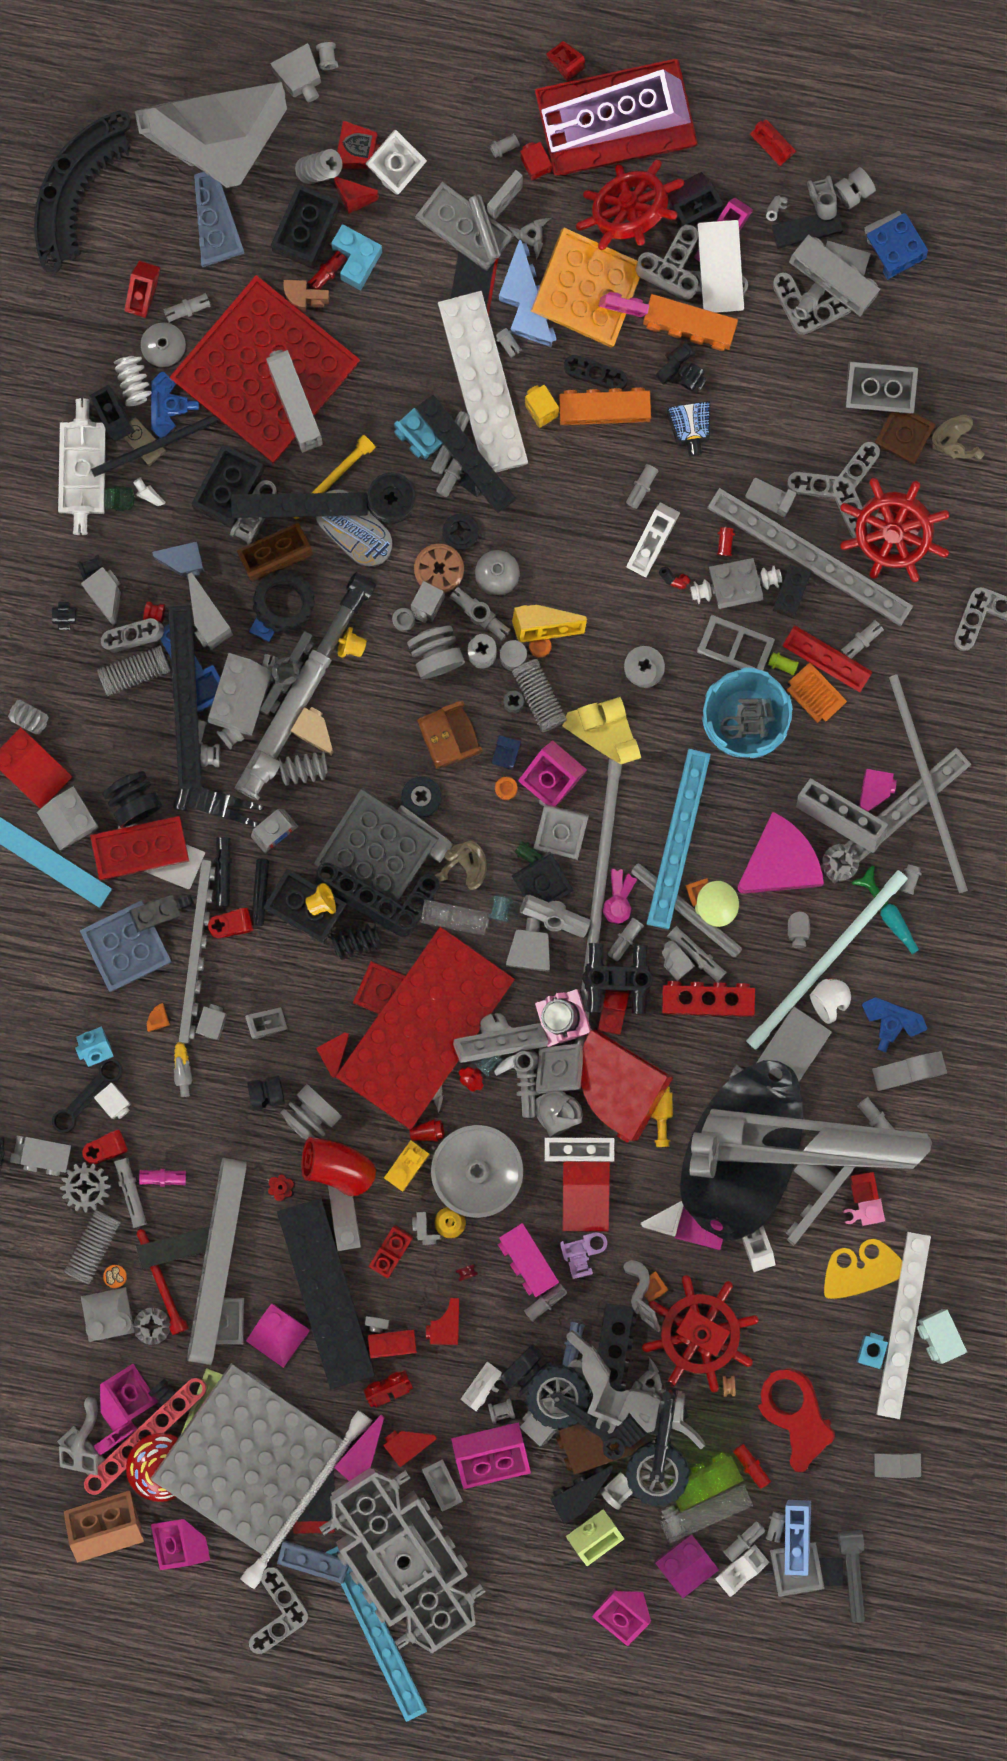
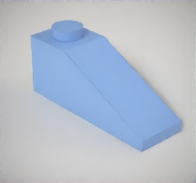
M788 1500L786 1503L785 1575L808 1576L811 1501Z

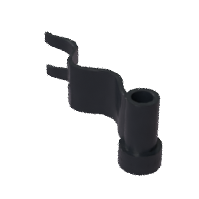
M203 787L178 789L173 805L174 808L186 811L187 807L254 827L258 826L259 823L228 809L227 806L264 810L265 807Z

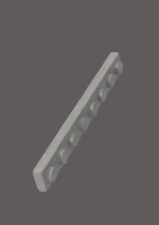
M202 860L179 1035V1042L190 1044V1039L195 1038L196 1026H193L192 1022L193 1016L197 1017L199 1003H195L196 994H200L202 981L198 980L199 971H203L204 958L201 957L202 948L206 949L207 935H204V928L208 926L210 920L207 904L212 903L213 890L210 889V881H214L216 875V867H212L213 863L207 860Z

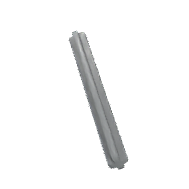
M636 864L631 873L654 892L657 877L641 864ZM677 895L674 909L732 957H737L742 948L719 928L707 924L691 905Z

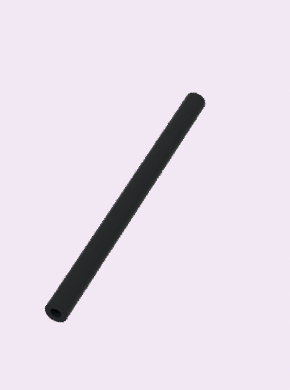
M213 414L91 469L94 477L99 476L216 424L218 420Z

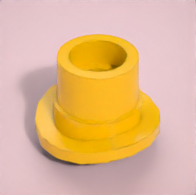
M349 627L343 637L339 638L338 642L340 643L337 653L341 658H344L346 654L361 657L365 650L367 640L352 633V627Z
M325 883L318 885L315 894L306 898L307 908L312 915L327 911L330 914L336 913L334 896L329 886Z

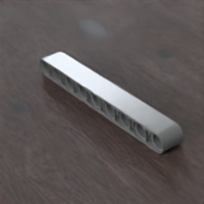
M223 1158L221 1162L187 1361L211 1365L213 1361L246 1173V1161Z

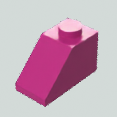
M866 769L859 807L869 812L890 797V793L894 794L897 780H893L894 774Z

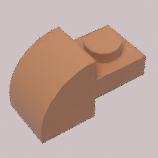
M284 280L286 299L301 312H307V304H311L312 307H324V304H329V290H307V281Z

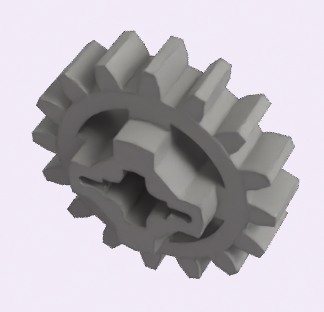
M83 1162L82 1168L75 1164V1171L67 1170L66 1172L69 1177L61 1179L66 1183L65 1186L60 1187V1190L66 1191L62 1198H69L70 1201L67 1205L70 1207L75 1204V1211H79L81 1207H83L85 1213L89 1211V1207L97 1210L96 1204L104 1205L105 1203L102 1198L110 1196L105 1192L106 1189L111 1188V1185L105 1184L109 1176L102 1177L101 1174L104 1170L101 1168L96 1171V1164H92L90 1168H88L86 1162ZM81 1173L80 1179L75 1184H71L73 1178ZM90 1173H93L100 1183H95L91 1179ZM84 1181L88 1185L96 1186V1188L87 1190V1194L83 1190L75 1189V1187L84 1185ZM96 1191H100L98 1197L91 1202V1196ZM71 1192H76L80 1195L81 1202L77 1201Z

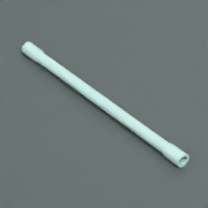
M899 870L895 872L884 885V888L767 1020L746 1040L755 1050L759 1048L770 1035V1032L887 900L908 880Z

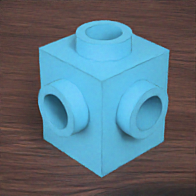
M102 1026L76 1037L79 1045L75 1047L79 1059H84L88 1067L114 1057Z

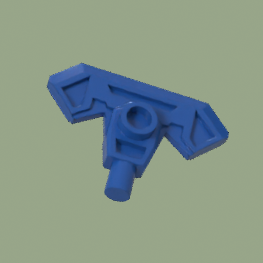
M160 372L151 381V430L160 438L170 434L176 426L170 419L171 416L188 413V410H199L198 401H188L187 397L170 394L176 383L165 372Z
M876 997L862 1004L869 1022L881 1019L879 1031L881 1041L877 1049L886 1053L889 1043H893L902 1028L905 1029L909 1037L927 1030L922 1015Z

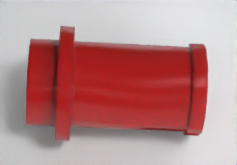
M721 527L720 532L717 533L719 535L717 555L732 556L733 536H735L733 528Z

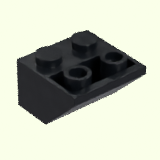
M702 172L684 180V185L681 188L667 193L668 206L670 210L677 212L676 221L680 228L684 225L696 226L698 223H702L723 211L724 204L713 184Z

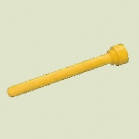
M362 435L355 445L357 448L312 493H325L363 454H370L376 446L365 435Z

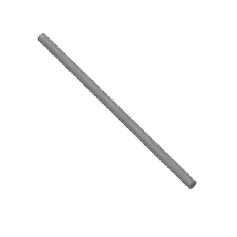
M898 675L890 676L889 680L959 894L966 892L968 889Z

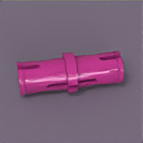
M165 1169L155 1171L140 1170L139 1185L154 1184L160 1185V1187H165V1185H186V1171H165Z

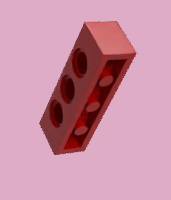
M668 981L667 985L662 986V1014L753 1017L755 1013V988H750V984L737 983L736 987H727V983H713V987H706L704 982H690V986H681V982ZM682 992H688L692 997L691 1003L682 1004L679 1000V995ZM704 993L713 994L715 1001L712 1005L703 1003L702 995ZM729 993L737 996L738 1001L734 1006H730L725 1002V996Z

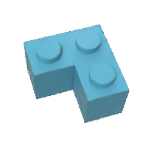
M342 224L331 243L332 250L335 252L338 250L340 255L343 254L348 258L340 273L341 280L361 291L382 254V245Z

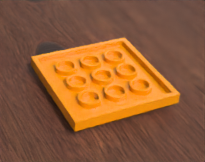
M563 228L532 305L531 312L612 348L615 345L626 313L599 307L600 298L609 292L619 293L622 295L621 298H632L640 279L635 269L638 261L608 247L600 250L597 242L567 228Z

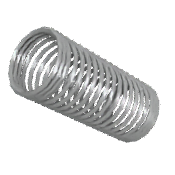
M159 645L155 647V650L152 648L155 660L150 650L148 652L151 661L146 651L144 653L147 662L142 652L140 654L143 663L139 654H137L139 664L133 655L136 667L131 657H129L132 668L127 658L125 660L128 669L124 660H122L124 670L120 661H118L120 671L115 662L116 672L113 665L110 664L114 678L109 666H106L110 679L105 667L97 669L106 695H113V692L116 694V690L120 692V688L121 690H124V687L127 689L128 686L131 688L132 685L135 686V682L139 685V681L143 683V680L146 682L147 679H154V675L158 678V674L162 676V673L171 672L162 647Z
M534 659L518 666L512 673L518 685H520L519 688L522 689L523 696H525L527 703H529L528 707H531L532 714H535L534 718L538 721L537 725H539L541 732H546L567 721L564 713H560L563 709H559L561 706L558 705L559 702H555L557 698H554V691H550L552 687H549V683L546 684L548 680H545L546 676L542 677L545 673H541L543 669H540L541 666L538 659Z
M94 1210L92 1216L98 1220L90 1219L99 1225L92 1222L88 1223L100 1230L87 1225V1228L98 1234L87 1229L85 1231L93 1236L83 1233V1235L94 1241L83 1236L81 1237L94 1246L79 1240L80 1243L91 1249L77 1244V1246L88 1252L75 1248L89 1257L74 1251V1254L87 1261L72 1255L73 1258L84 1264L70 1259V1261L83 1268L69 1262L68 1264L72 1267L66 1266L64 1270L66 1274L86 1284H91L90 1282L94 1278L92 1275L95 1274L94 1271H97L95 1267H99L98 1264L103 1259L101 1256H105L104 1253L107 1252L105 1249H108L107 1245H110L108 1241H112L113 1234H116L114 1230H118V1226L121 1224L118 1220L97 1210Z

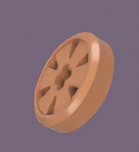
M433 544L424 548L418 554L414 564V573L420 586L425 581L446 594L453 591L461 583L464 575V563L460 554L451 546ZM439 564L440 566L443 564L445 566L443 568L444 573L441 575L439 572L435 574L434 565Z

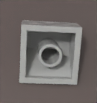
M102 567L83 581L81 585L112 626L117 624L121 595L118 586L120 582L111 570L106 572Z
M74 786L54 797L37 812L60 851L99 829V826Z

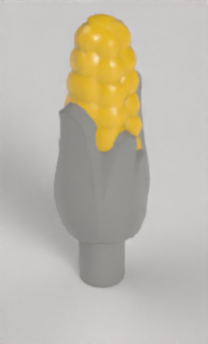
M178 1042L175 1045L174 1082L176 1086H180L181 1097L190 1096L189 1085L192 1084L191 1066H189L185 1044Z

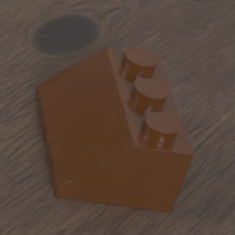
M299 522L237 550L251 582L261 580L269 573L283 570L287 566L303 561L313 555L311 546Z

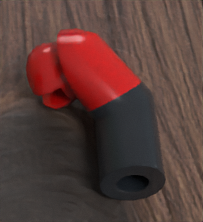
M666 566L659 570V575L670 586L682 590L687 588L686 585L690 583V578L687 575L680 574L677 578Z

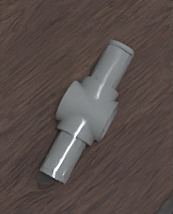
M457 587L455 593L453 592L449 598L465 610L464 613L471 618L474 624L480 625L484 629L488 628L501 641L511 631L510 628L496 618V615L486 603L480 602L476 598L472 599L460 587ZM479 608L484 609L487 614L484 618L478 619L474 616L475 610Z

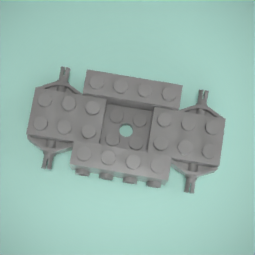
M370 1467L331 1493L332 1518L319 1528L324 1536L335 1528L347 1533L346 1536L336 1541L340 1551L337 1556L344 1566L348 1564L352 1569V1572L349 1574L356 1585L361 1583L365 1591L362 1594L369 1604L373 1602L377 1607L375 1613L381 1623L386 1621L389 1627L406 1617L407 1632L394 1641L398 1648L401 1649L412 1642V1644L416 1643L427 1651L434 1653L475 1625L474 1599L485 1593L481 1584L469 1592L454 1585L468 1575L465 1570L468 1565L461 1554L457 1556L453 1551L456 1546L450 1537H444L440 1531L443 1527L437 1517L432 1518L428 1513L431 1508L424 1498L419 1499L413 1490L399 1500V1485L411 1479L406 1470L395 1478H391ZM402 1556L410 1559L409 1565L404 1568L397 1565L398 1559Z

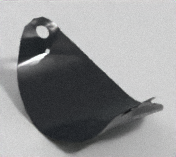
M763 1060L745 1068L728 1080L716 1093L701 1115L694 1132H702L711 1109L803 1119V1101L795 1072L789 1066L772 1060ZM777 1068L782 1071L780 1080L772 1081L769 1079L768 1073L771 1069ZM783 1127L772 1130L763 1137L762 1143L766 1146L799 1149L802 1129ZM692 1134L684 1157L680 1180V1194L683 1206L701 1228L721 1239L739 1240L754 1233L768 1220L780 1202L795 1164L717 1161L714 1178L690 1176ZM711 1220L720 1222L723 1229L719 1231L712 1228Z

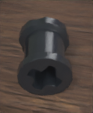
M99 555L83 563L81 561L77 562L84 581L103 567Z

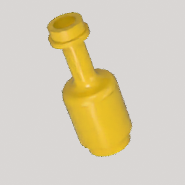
M670 1087L665 1091L651 1118L657 1120L658 1139L654 1140L656 1147H670L669 1142L671 1140L667 1139L666 1123L667 1119L673 1117V1097Z

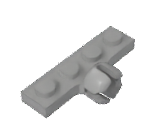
M495 1013L497 1022L494 1021L492 1014L485 1016L481 1020L480 1029L482 1034L454 1039L453 1043L459 1061L462 1063L546 1047L548 1039L541 1023L512 1028L508 1025L505 1016Z

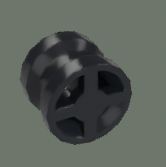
M164 1378L148 1394L150 1397H154L157 1400V1404L161 1407L177 1390L171 1388L168 1385V1381Z

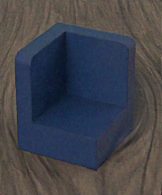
M499 735L492 764L513 770L521 741Z

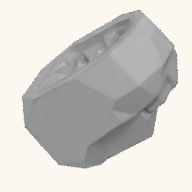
M668 941L664 945V950L662 951L665 959L664 967L678 981L694 967V964L674 941Z

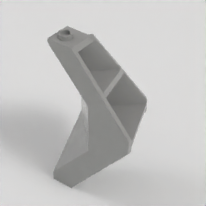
M282 82L167 102L137 110L135 115L139 134L144 135L189 166H196L225 187H232L242 183L286 112L287 106L285 90L283 89Z

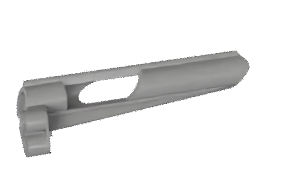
M711 1109L702 1132H694L692 1137L690 1176L714 1178L717 1161L913 1169L930 1152L933 1143L927 1133ZM787 1127L820 1131L804 1150L766 1146L762 1143L763 1137L767 1133L778 1128Z

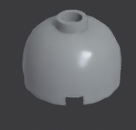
M492 550L478 560L475 568V578L478 586L485 593L499 596L511 592L518 584L520 577L519 565L516 559L508 552Z

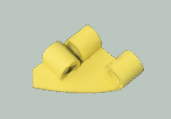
M621 697L599 704H589L567 713V721L563 723L562 727L619 764H624L641 758L638 744L632 736Z

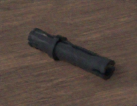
M229 837L216 838V858H214V863H216L215 906L219 907L230 906V863H232V858H230L231 838Z

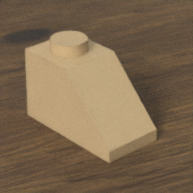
M304 707L292 727L291 733L332 756L333 748L324 718L321 717L323 713L313 707L310 710Z

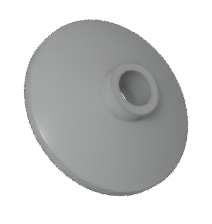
M169 323L152 325L144 332L141 339V351L144 358L150 364L157 367H170L176 364L183 357L186 349L183 333L176 326ZM160 340L167 341L164 347L158 345Z

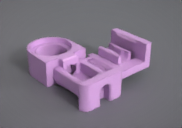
M592 1233L584 1235L582 1240L564 1244L563 1241L560 1243L564 1260L568 1261V1257H570L571 1262L568 1263L573 1279L593 1274L592 1269L588 1268L587 1260H589V1257L586 1256V1253L590 1256L601 1253L606 1249L607 1239L603 1234ZM594 1236H599L603 1239V1247L599 1250H595L590 1246V1240Z

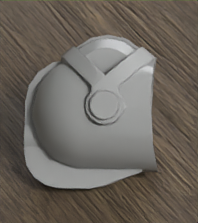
M563 1091L548 1092L535 1100L536 1116L547 1130L550 1138H554L583 1122L581 1105L574 1097Z

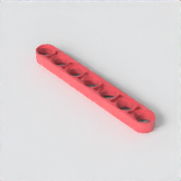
M193 1378L180 1388L98 1466L97 1475L90 1474L87 1476L84 1482L85 1490L92 1495H97L104 1491L126 1470L127 1458L123 1455V1448L128 1445L134 1447L140 1441L139 1434L142 1430H149L151 1434L165 1433L205 1395L207 1391L205 1381L201 1378ZM193 1382H199L202 1385L201 1394L194 1395L191 1393L190 1385ZM176 1398L184 1399L186 1403L184 1410L177 1411L174 1409L173 1401ZM159 1414L168 1416L169 1422L167 1426L161 1427L157 1424L156 1418ZM113 1461L117 1463L118 1472L111 1475L107 1473L106 1464ZM96 1477L100 1479L102 1485L99 1490L95 1491L89 1487L91 1478Z

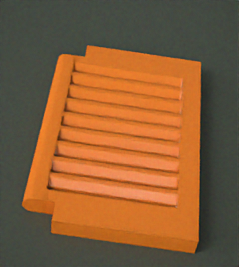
M810 662L788 682L791 686L787 691L817 723L822 719L826 722L847 703L843 696Z

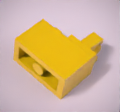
M410 1140L384 1179L404 1192L430 1154Z

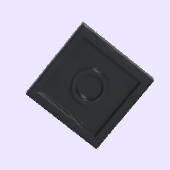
M551 852L546 853L511 876L524 898L526 895H531L549 903L551 901H558L574 891Z

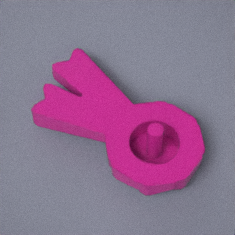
M611 869L613 897L605 901L603 908L606 919L615 924H621L629 919L632 907L626 898L637 881V878H632L628 873L625 875L622 884V869L618 871Z

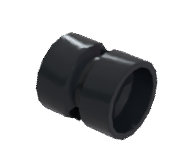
M279 1075L268 1077L265 1082H262L260 1079L247 1082L253 1111L265 1109L267 1104H270L272 1107L285 1104Z

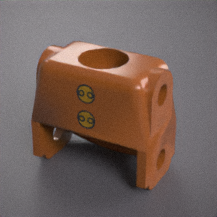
M463 701L445 706L417 720L436 769L464 761L483 752L482 747H478L473 726L462 709L465 707Z

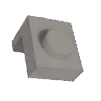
M417 1212V1217H412L413 1231H417V1239L422 1240L423 1245L436 1244V1240H441V1235H427L426 1212Z

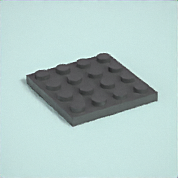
M362 788L314 862V865L319 867L325 862L332 863L398 903L439 838ZM363 896L365 899L371 902V900L368 897ZM382 908L383 911L390 914L388 909Z

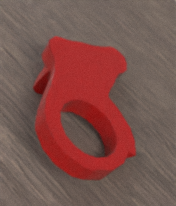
M792 1368L779 1369L771 1373L764 1382L761 1390L762 1403L758 1407L762 1415L769 1422L789 1431L792 1449L791 1467L795 1472H804L808 1469L812 1460L827 1445L833 1442L835 1431L830 1427V1419L823 1420L821 1417L815 1390L810 1379L801 1371ZM789 1379L800 1386L804 1400L799 1411L788 1413L780 1410L775 1405L772 1399V1389L776 1381Z

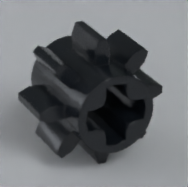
M691 363L689 367L683 365L678 373V377L681 378L679 384L689 391H694L695 388L700 390L706 381V378L703 377L705 371L694 363Z
M58 602V607L52 608V623L58 624L59 630H70V624H76V607H70L69 602Z

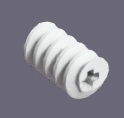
M128 356L113 362L117 365L115 371L120 373L118 380L122 382L120 388L125 390L122 395L127 399L125 401L126 406H136L147 401L146 397L152 394L151 391H144V388L149 386V383L141 381L147 375L139 374V371L144 369V365H137L142 360V357Z

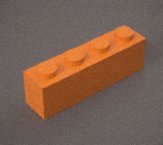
M651 294L648 314L645 315L643 325H646L647 329L655 332L663 330L669 332L668 335L675 338L687 337L690 338L692 343L702 345L704 342L712 345L713 349L719 351L730 350L738 319Z
M620 388L609 389V392L590 389L586 390V393L566 390L564 394H559L560 425L650 422V391H645V388H632L631 391L622 392Z

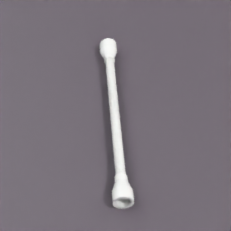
M358 1410L353 1416L349 1430L342 1441L343 1443H340L341 1445L334 1452V1455L330 1458L331 1460H328L329 1462L322 1469V1472L318 1475L319 1477L315 1479V1482L311 1485L312 1487H309L310 1489H308V1492L299 1502L300 1504L291 1513V1516L287 1519L288 1521L284 1523V1526L280 1529L281 1531L272 1540V1543L268 1546L269 1548L265 1550V1553L261 1556L262 1558H258L241 1576L240 1579L245 1584L255 1589L260 1583L263 1571L267 1567L269 1559L273 1556L272 1554L276 1552V1549L280 1546L279 1544L287 1536L286 1534L290 1532L291 1527L295 1525V1522L299 1519L298 1517L304 1512L305 1507L309 1505L310 1500L314 1497L313 1495H316L317 1490H319L323 1485L322 1483H324L329 1473L333 1470L332 1468L336 1466V1463L345 1453L344 1451L352 1443L351 1441H355L358 1435L366 1431L373 1421L367 1415Z

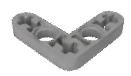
M779 273L774 278V291L793 329L798 334H808L852 311L850 308L847 307L845 309L842 306L836 309L837 314L834 315L833 307L838 306L840 301L832 297L819 303L803 319L804 321L811 319L810 313H813L814 320L807 324L806 329L803 326L799 327L800 319L794 315V309H790L787 306V301L790 298H796L800 303L801 293L788 273ZM780 279H783V281L788 280L787 289L789 292L794 290V292L789 293L784 298L782 296L786 293L784 287H778ZM821 308H826L830 312V316L825 320L820 319L817 311Z
M981 587L976 588L972 592L954 637V645L958 650L968 651L973 647L986 613L1007 620V611L1001 613L995 607L996 602L1000 600L1007 603V596ZM980 593H983V598L986 599V602L982 601L979 609H983V612L970 608V605L976 606L977 598L974 596H978ZM970 613L976 614L979 618L978 624L969 625L966 621V616ZM966 629L975 630V633L970 631L967 640L971 641L970 644L966 643L965 646H962L961 640L958 638H962L965 635Z
M276 1567L266 1568L263 1571L261 1582L283 1614L251 1636L249 1647L256 1654L265 1653L302 1627L308 1620L307 1609L281 1571ZM269 1571L271 1574L276 1573L278 1575L275 1578L278 1585L281 1582L285 1584V1586L278 1588L275 1593L271 1590L275 1588L273 1582L265 1580L268 1577L267 1572ZM286 1590L290 1592L291 1601L284 1604L279 1601L278 1594L280 1591ZM296 1601L298 1605L294 1606L298 1613L301 1611L304 1613L302 1616L303 1621H293L294 1613L290 1609L286 1612L284 1608L291 1606ZM281 1623L284 1625L285 1633L282 1636L273 1634L272 1627L274 1624ZM267 1629L269 1636L275 1641L271 1643L270 1639H268L263 1644L265 1648H255L256 1640L254 1638H264L267 1634L263 1631Z

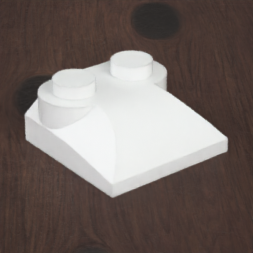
M394 130L367 161L366 165L378 176L386 188L398 195L427 160L397 130Z

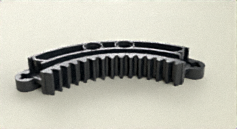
M115 111L101 117L77 133L59 152L45 175L36 202L34 231L39 260L43 270L48 274L59 272L62 267V261L70 258L75 260L81 254L76 240L78 237L75 231L77 229L75 221H78L76 213L80 212L78 205L82 204L80 196L85 197L86 195L83 188H90L88 181H95L93 174L100 175V167L105 170L107 169L106 162L114 164L113 157L121 160L122 152L129 156L130 147L125 132L131 127V119L125 111ZM118 117L126 120L124 121V126L120 127L119 124L112 125L113 131L110 130L108 120H110L111 124L117 123ZM64 162L71 164L67 170L59 169L60 165ZM53 190L57 192L54 198L48 199L45 197L48 191ZM51 255L53 261L57 260L53 268H50L49 265L45 266L48 263L47 256Z

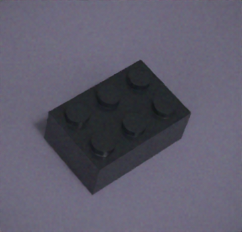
M297 184L271 243L272 252L314 269L339 213L340 202Z
M223 444L191 503L193 509L233 528L238 518H231L230 495L252 494L265 470L264 465Z
M286 869L265 904L264 910L324 945L346 909L347 904L334 896L336 913L330 914L327 911L312 915L307 908L306 898L315 894L317 886Z

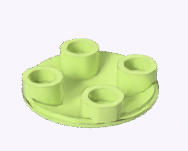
M722 881L708 882L698 894L695 911L707 924L715 927L725 926L736 917L739 909V899L737 893L729 884Z

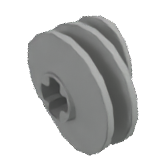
M650 646L634 648L628 653L624 662V672L628 680L641 688H650L656 685L662 679L665 671L663 656L658 650ZM649 663L648 667L651 668L650 670L646 669L644 672L640 670L641 666H638L639 664Z

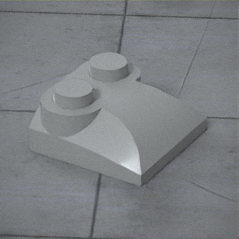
M126 1287L81 1296L89 1342L135 1333Z

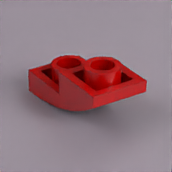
M394 1225L370 1263L369 1268L388 1279L414 1236Z

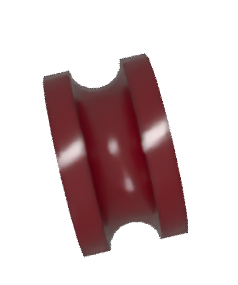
M475 1264L456 1270V1273L460 1275L458 1280L462 1281L478 1275V1272L474 1271Z

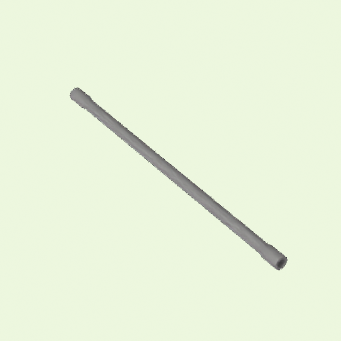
M610 758L583 973L585 972L586 964H589V943H599L618 784L622 770V764ZM595 972L591 974V980L593 983ZM582 980L581 997L589 1021L590 1012H587L588 992H586ZM587 1035L575 1039L574 1044L581 1043L584 1046Z

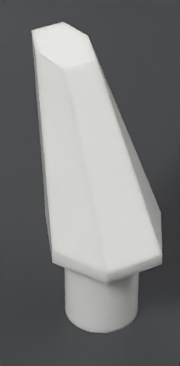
M141 478L133 482L138 489L137 496L156 506L166 503L150 485L146 487Z

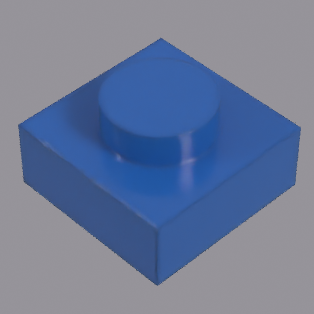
M256 617L249 633L270 643L275 632L272 628L263 626L264 623L262 621L259 622Z

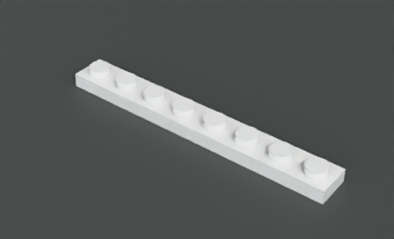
M907 1232L876 1415L900 1419L931 1236Z

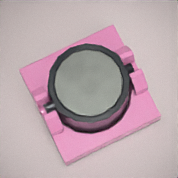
M579 989L567 993H557L555 996H548L545 1000L535 1003L541 1026L548 1039V1047L586 1036L591 1031Z

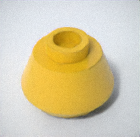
M448 1207L441 1209L435 1217V1228L445 1238H455L465 1229V1216L454 1212Z

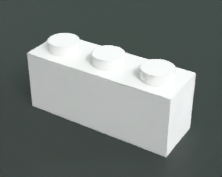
M545 1138V1162H614V1138Z

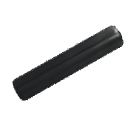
M262 858L256 860L251 920L254 926H263L265 917L264 906L266 904L269 861Z

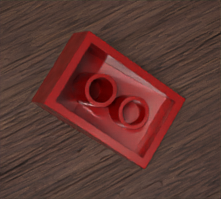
M21 727L0 748V771L40 809L51 801L73 778Z
M563 1161V1231H609L610 1162Z

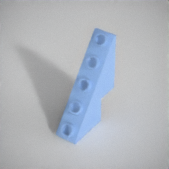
M519 240L499 294V301L518 307L511 326L512 334L552 347V342L556 341L553 327H548L546 320L549 319L531 312L540 285L535 286L533 278L537 276L533 264L529 265L527 256H530L527 243L522 244V241Z

